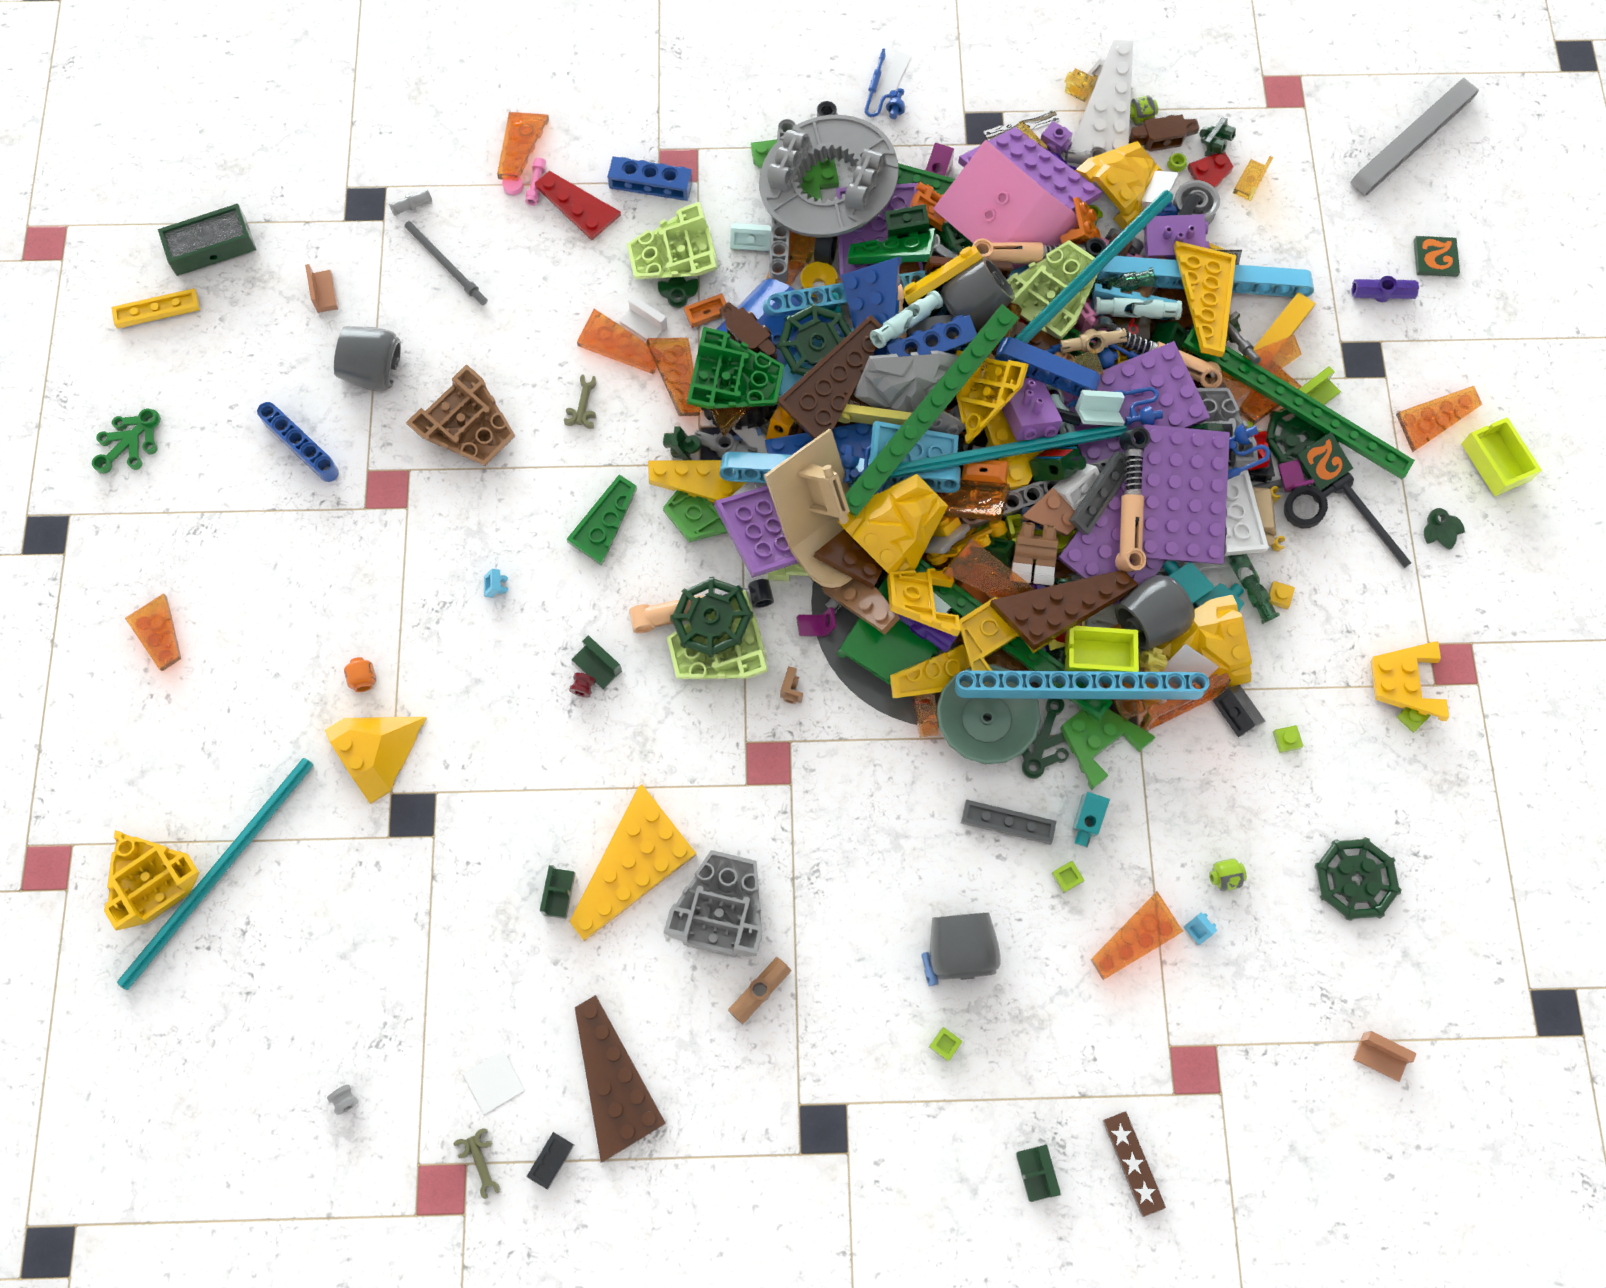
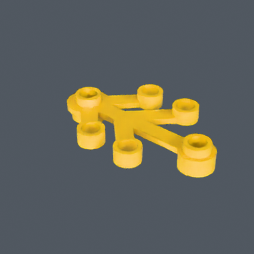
M1001 518L991 520L987 528L974 534L972 533L977 528L970 529L966 536L953 544L951 550L947 553H928V561L932 565H940L946 562L948 557H964L971 553L970 547L988 546L991 543L988 534H991L992 537H999L1008 531L1005 521H1002Z

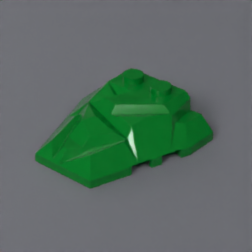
M703 327L686 404L706 409L777 405L784 364L762 352L757 354L748 349V344L744 342L739 344L732 340L730 334L725 331Z

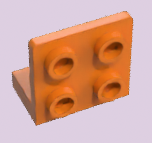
M1078 197L1073 198L1079 229H1071L1067 234L1060 236L1061 243L1063 244L1070 240L1074 244H1083L1094 237L1101 239L1100 231L1095 225L1097 216L1094 209H1090L1087 203L1081 201Z

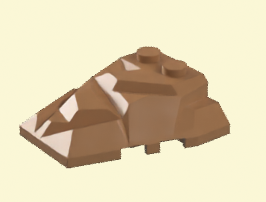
M466 364L452 378L453 385L426 411L420 408L406 424L422 439L486 466L515 437V434L503 413L497 407L495 399L490 395L483 378Z

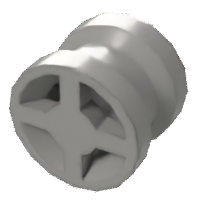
M349 1084L336 1089L327 1096L329 1103H333L335 1107L334 1112L336 1115L350 1110L359 1102L356 1097L352 1096Z

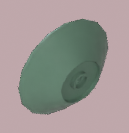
M989 665L992 671H1013L997 665ZM969 667L963 671H971V668ZM959 673L955 674L942 689L937 705L939 729L948 745L965 759L982 764L1006 763L1022 755L1037 736L1041 722L1038 699L961 698L955 693V682ZM966 681L960 683L961 686L966 688L971 686ZM988 682L984 686L991 688L994 685L993 683ZM1014 682L1006 683L1010 688L1017 687ZM987 715L991 720L985 721L983 716Z

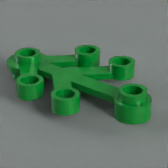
M146 408L140 411L138 416H116L113 418L112 425L118 432L107 433L102 431L97 434L96 439L102 446H108L112 441L120 442L107 455H96L92 460L93 468L102 474L110 472L112 462L129 447L127 464L133 470L140 469L143 462L139 458V436L145 431V442L142 444V448L149 455L155 454L158 446L154 442V428L160 423L159 413L154 409ZM122 421V424L117 426V423ZM136 425L132 430L123 431L127 426ZM138 460L136 464L132 465L133 461Z

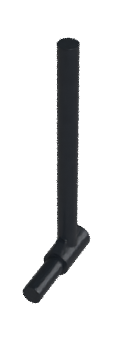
M1346 473L1321 490L1325 497L1332 493L1344 492L1401 565L1406 568L1412 563L1351 488L1354 481L1351 473Z

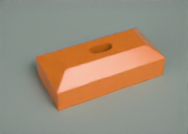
M721 293L685 306L684 312L691 328L721 318L719 309L726 304V301Z
M988 460L963 465L961 480L1006 485L1009 462ZM988 469L987 472H981L980 470Z

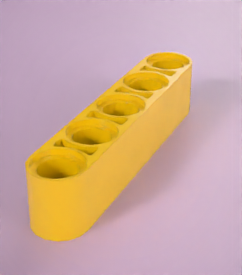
M1300 292L1295 295L1255 345L1254 351L1261 358L1257 365L1264 369L1267 368L1316 305L1315 302Z

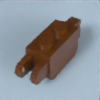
M1183 114L1169 115L1156 119L1150 118L1144 120L1143 125L1135 126L1131 129L1129 144L1138 141L1149 152L1181 147L1185 137L1198 134L1200 128L1197 119H1184Z
M727 302L719 309L721 316L726 321L727 333L730 334L732 340L739 344L744 342L748 344V349L757 354L762 352L776 360L777 350L771 341V331L767 326H761L751 311L747 312L743 307L738 309L730 302Z

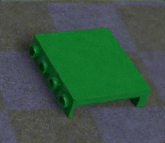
M886 577L877 590L889 603ZM858 618L836 655L842 659L847 656L891 685L890 675L936 656L940 649L927 639L923 640L915 635L900 620L884 635L861 618Z

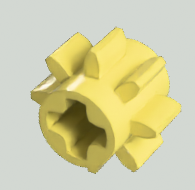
M1155 647L1145 650L1140 654L1139 665L1141 668H1144V672H1163L1165 670L1167 658L1166 655L1162 654V649Z

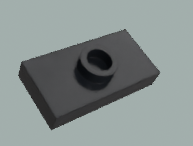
M553 1132L526 1177L548 1190L572 1151L574 1144Z

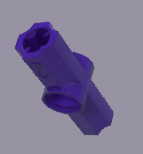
M1383 276L1380 280L1354 279L1351 294L1354 298H1374L1382 303L1387 302L1389 299H1416L1419 282L1416 280H1396L1392 276Z
M898 614L899 620L906 624L910 631L923 640L927 639L945 653L957 637Z

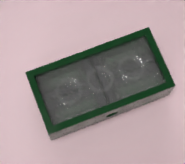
M238 203L157 229L167 261L176 276L257 250L246 217Z

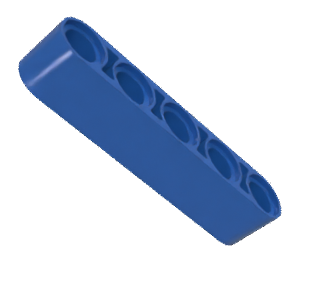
M1011 337L1002 338L994 358L995 360L1005 362L1011 360L1029 364L1026 376L1077 397L1080 396L1082 390L1097 391L1101 380L1100 375L1096 371Z
M263 402L258 406V416L279 440L323 481L332 482L336 480L339 470L328 454L273 403Z

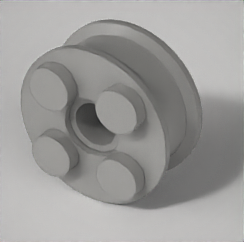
M1192 180L1182 184L1178 188L1172 205L1177 206V215L1190 193L1197 194L1200 201L1192 215L1204 214L1205 222H1208L1209 225L1220 206V196L1217 190L1209 183L1200 180Z

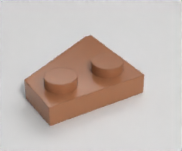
M1054 488L1050 489L1021 516L1023 520H1030L1040 524L1041 527L1044 525L1056 526V533L1067 536L1076 528L1069 521L1075 511Z

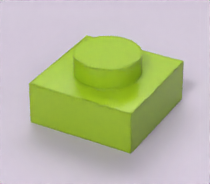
M1406 707L1397 718L1414 733L1431 715L1418 714L1417 710Z
M1297 725L1273 731L1279 753L1303 747Z
M1073 861L1051 873L1063 893L1085 881Z
M942 1027L929 1048L949 1062L963 1041L945 1027Z

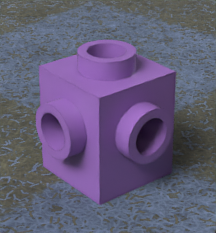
M1052 121L1041 134L1039 145L1050 153H1058L1061 156L1063 152L1066 153L1071 148L1073 133L1066 127H1062Z

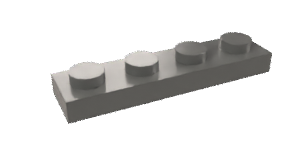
M1121 451L1114 452L1069 520L1083 535L1090 533L1126 479L1124 474L1127 473L1125 470L1127 459Z
M967 799L961 819V824L1049 845L1053 842L1057 822Z

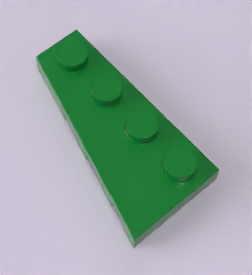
M935 228L928 229V233L918 234L917 231L911 232L908 237L903 238L891 236L883 242L875 239L850 244L847 257L848 264L880 263L896 257H901V263L928 261L933 253L936 237Z
M619 474L566 539L567 543L602 566L637 491V486Z

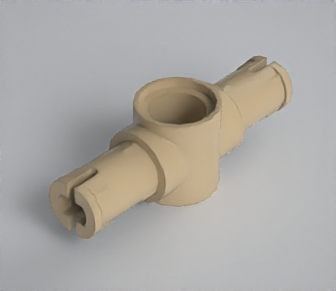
M1125 328L1110 332L1089 329L1082 335H1079L1078 338L1060 340V345H1062L1060 347L1061 352L1065 354L1081 350V352L1099 353L1104 348H1107L1108 345L1127 342V337H1125L1127 333ZM1098 337L1094 345H1089L1092 338Z

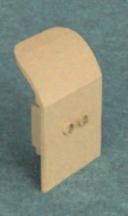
M828 429L770 470L764 477L792 554L815 582L824 587L834 588L845 585L853 578L813 557L816 551L844 529L837 521L839 520L841 524L849 521L847 513L850 510L845 494L850 487L848 483H843L845 471L832 430Z

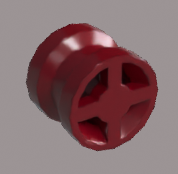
M574 673V683L570 686L569 691L577 696L590 698L592 694L590 689L591 686L595 685L596 679L584 673Z

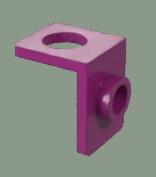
M1299 460L1278 465L1285 493L1293 491L1300 486L1314 483L1313 479L1304 480Z
M829 607L822 615L799 614L796 617L799 636L826 637L836 628L833 607ZM829 616H830V626H828V617H829Z

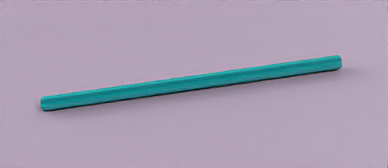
M1166 189L1153 200L1014 339L1028 343L1173 200V194Z
M1125 424L1123 426L1109 425L1058 434L1049 438L1041 437L901 462L888 478L1116 438L1127 431V426Z
M302 758L118 979L117 984L125 990L130 989L313 768L314 765L311 761Z

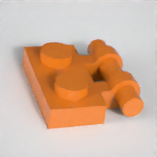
M919 182L916 186L918 191L914 194L909 207L926 204L929 224L942 232V224L947 220L933 208L944 194L940 195L929 184L925 185Z

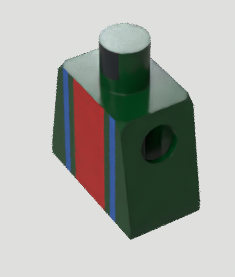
M1065 446L1044 450L1031 459L1029 465L1034 482L1064 480L1078 470H1083L1086 467V459L1080 456L1077 446Z

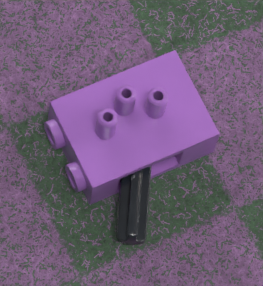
M1190 193L1178 215L1155 216L1143 228L1145 258L1177 260L1173 248L1175 241L1210 249L1209 241H1206L1208 222H1205L1204 214L1192 215L1200 201L1197 194Z
M1031 377L1024 379L1022 388L1002 408L1016 441L1053 437L1058 434L1062 422L1079 426L1081 423L1078 413L1057 408L1045 383Z

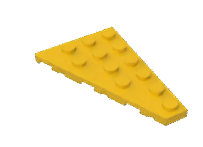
M642 784L638 786L569 921L583 941L590 938L697 855Z

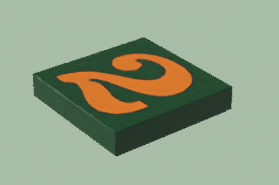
M1416 236L1414 238L1417 275L1457 277L1460 274L1457 238Z
M1332 432L1327 433L1294 455L1299 460L1300 466L1308 479L1314 480L1313 487L1319 490L1324 489L1353 469Z

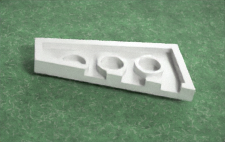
M1248 470L1242 471L1240 475L1227 481L1224 556L1261 553L1269 549Z

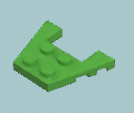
M677 490L663 507V512L688 542L728 533L715 507L706 498L692 497L688 495L689 493Z
M1109 709L1099 721L1084 710H1081L1060 728L1072 754H1075L1079 762V768L1085 774L1088 780L1087 784L1091 790L1109 776L1093 758L1121 736H1124L1138 752L1142 751L1156 738L1151 733Z

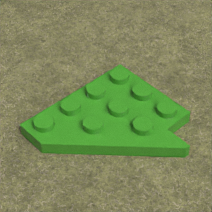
M777 139L751 143L754 165L762 168L767 154L776 144ZM826 158L824 163L818 161L817 166L811 165V170L805 171L806 177H802L803 183L801 187L804 194L807 193L808 198L814 197L815 202L819 199L822 200L820 190L839 187L835 159L829 161Z

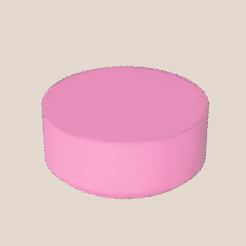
M509 174L504 177L502 185L507 194L517 195L523 190V182L520 176Z

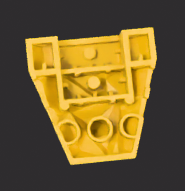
M1138 141L1088 158L1075 170V172H1078L1089 182L1095 181L1120 210L1113 220L1122 230L1143 211L1141 200L1155 171H1162Z
M914 474L892 485L891 488L881 493H876L856 518L847 513L849 519L847 523L841 524L839 520L837 522L888 574L890 572L915 570L948 505L918 474Z
M1233 595L1214 598L1204 602L1203 605L1194 609L1195 618L1188 631L1180 637L1156 647L1163 650L1162 654L1166 655L1167 662L1186 644L1218 665L1219 667L1208 677L1209 684L1231 687L1251 682V654L1243 617L1238 612L1237 603Z

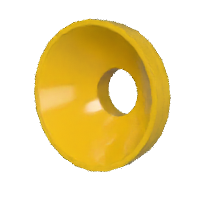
M810 263L801 272V286L803 289L812 288L813 284L817 281L823 282L825 286L837 284V272L828 263Z

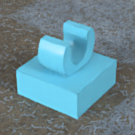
M491 569L484 575V597L492 598L497 593L504 594L508 591L507 587L500 585V582L505 583L508 577L505 575L500 576L499 569Z
M1202 912L1183 927L1198 945L1218 931L1216 924H1212L1206 918L1208 915Z

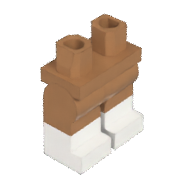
M1023 522L1020 533L1017 532L1010 581L1030 583L1033 560H1035L1033 583L1053 586L1058 547L1056 526L1044 525L1042 535H1035V524Z

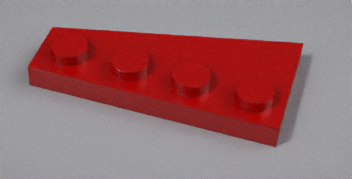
M550 170L535 182V187L590 240L597 237L621 216V211Z

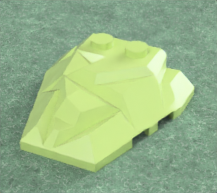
M700 202L680 208L675 212L677 216L667 222L665 219L659 222L660 227L654 231L647 230L627 243L635 279L699 276L718 269L719 263L711 232Z
M1068 240L1047 253L1045 259L1038 263L1032 262L1028 265L1029 268L1019 275L1016 272L1008 278L1007 281L1015 295V299L1009 305L1016 315L1030 323L1095 257ZM1097 275L1041 331L1057 339H1062L1076 324Z
M746 590L742 591L750 610L753 612ZM734 598L730 602L733 610L741 611L736 598ZM715 611L706 615L708 621L716 618ZM754 612L753 618L750 620L741 640L743 643L740 646L736 645L715 654L714 657H708L704 653L680 646L681 641L676 631L667 637L677 679H743L768 672V658ZM735 618L730 630L734 634L741 618ZM689 622L684 625L688 634L692 630ZM725 634L724 637L720 639H714V645L724 640H727L730 637L727 634ZM696 636L693 639L696 642L708 645V639Z

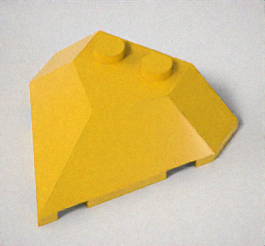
M957 350L956 355L959 357L963 351ZM986 358L957 393L956 397L962 424H965L967 433L965 435L967 444H970L1022 388L1029 364Z
M427 717L343 718L325 730L332 747L370 804L391 792L395 784L394 781L399 771L402 770L415 744L416 736Z
M115 830V850L111 855L107 885L109 896L108 902H105L104 912L113 928L118 931L147 924L190 894L200 872L187 853L178 852L166 846L135 836L132 837Z

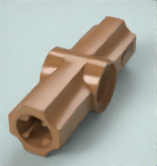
M776 957L751 982L749 987L728 1011L743 1025L760 1005L768 1000L770 994L792 970L781 959ZM756 985H763L766 987L767 992L763 996H756L753 993L754 987Z

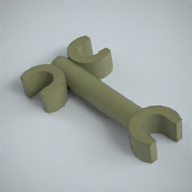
M582 374L580 376L582 392L578 410L576 412L573 408H566L567 415H572L573 417L570 419L564 418V424L567 426H573L574 424L584 425L588 429H593L594 423L587 420L589 418L596 419V413L594 411L586 412L590 390L595 388L597 382L595 376H592L591 382L586 383L585 375Z
M486 1128L478 1130L475 1136L466 1140L458 1139L453 1143L454 1146L465 1145V1151L459 1154L458 1158H466L471 1152L483 1184L480 1188V1194L483 1199L488 1198L486 1189L489 1186L494 1187L495 1193L500 1192L499 1184L491 1179L480 1147L488 1148L493 1144L492 1141L481 1142V1136L488 1132Z

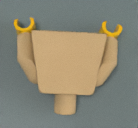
M1273 486L1271 489L1253 487L1268 546H1271L1274 551H1281L1285 547L1280 546L1278 542H1284L1285 537L1278 536L1275 538L1273 536L1276 535L1273 503L1277 502L1281 495H1275L1279 488L1277 486Z

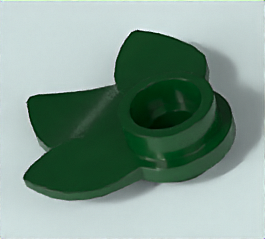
M670 277L669 282L658 281V292L661 296L667 298L668 303L675 308L685 306L688 298L696 295L699 288L698 279H691L686 282L684 277Z
M1436 508L1429 513L1427 517L1428 524L1423 531L1427 544L1438 540L1442 546L1450 550L1456 544L1457 534L1464 533L1465 528L1458 517L1449 515L1442 508Z

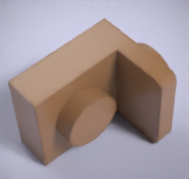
M788 666L780 690V697L787 703H802L803 693L795 691L800 678L796 676L797 668Z

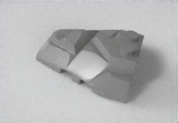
M938 350L931 351L928 355H918L917 352H912L910 356L898 357L897 354L869 356L854 395L874 408L913 413L958 356Z
M1197 388L1210 416L1209 420L1200 424L1222 423L1223 432H1230V438L1234 436L1235 429L1239 425L1243 424L1245 429H1247L1248 424L1246 420H1242L1239 414L1240 409L1229 388ZM1254 436L1249 437L1251 444L1241 445L1235 441L1237 443V450L1242 452L1257 446ZM1229 448L1228 470L1235 467L1241 468L1257 461V450L1247 455L1239 456Z
M711 850L695 872L693 880L682 891L683 894L677 903H674L671 907L664 934L682 941L687 947L729 957H737L738 955L746 957L757 956L763 933L758 892L757 861Z

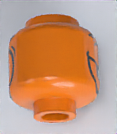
M362 657L351 659L350 663L344 668L347 686L350 689H353L355 692H365L372 689V685L376 682L372 662L364 660Z

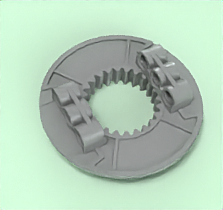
M848 115L815 117L793 126L791 130H787L767 154L759 178L761 199L771 217L781 226L794 233L809 237L843 235L866 225L886 207L897 186L898 160L895 149L888 137L870 122ZM826 158L829 161H832L834 158H837V161L843 158L845 163L850 161L851 166H855L853 182L848 185L846 193L842 194V199L835 197L833 202L827 199L825 203H822L821 199L815 202L814 197L808 198V194H804L801 187L803 183L802 177H806L805 171H810L811 165L817 166L818 161L824 163Z

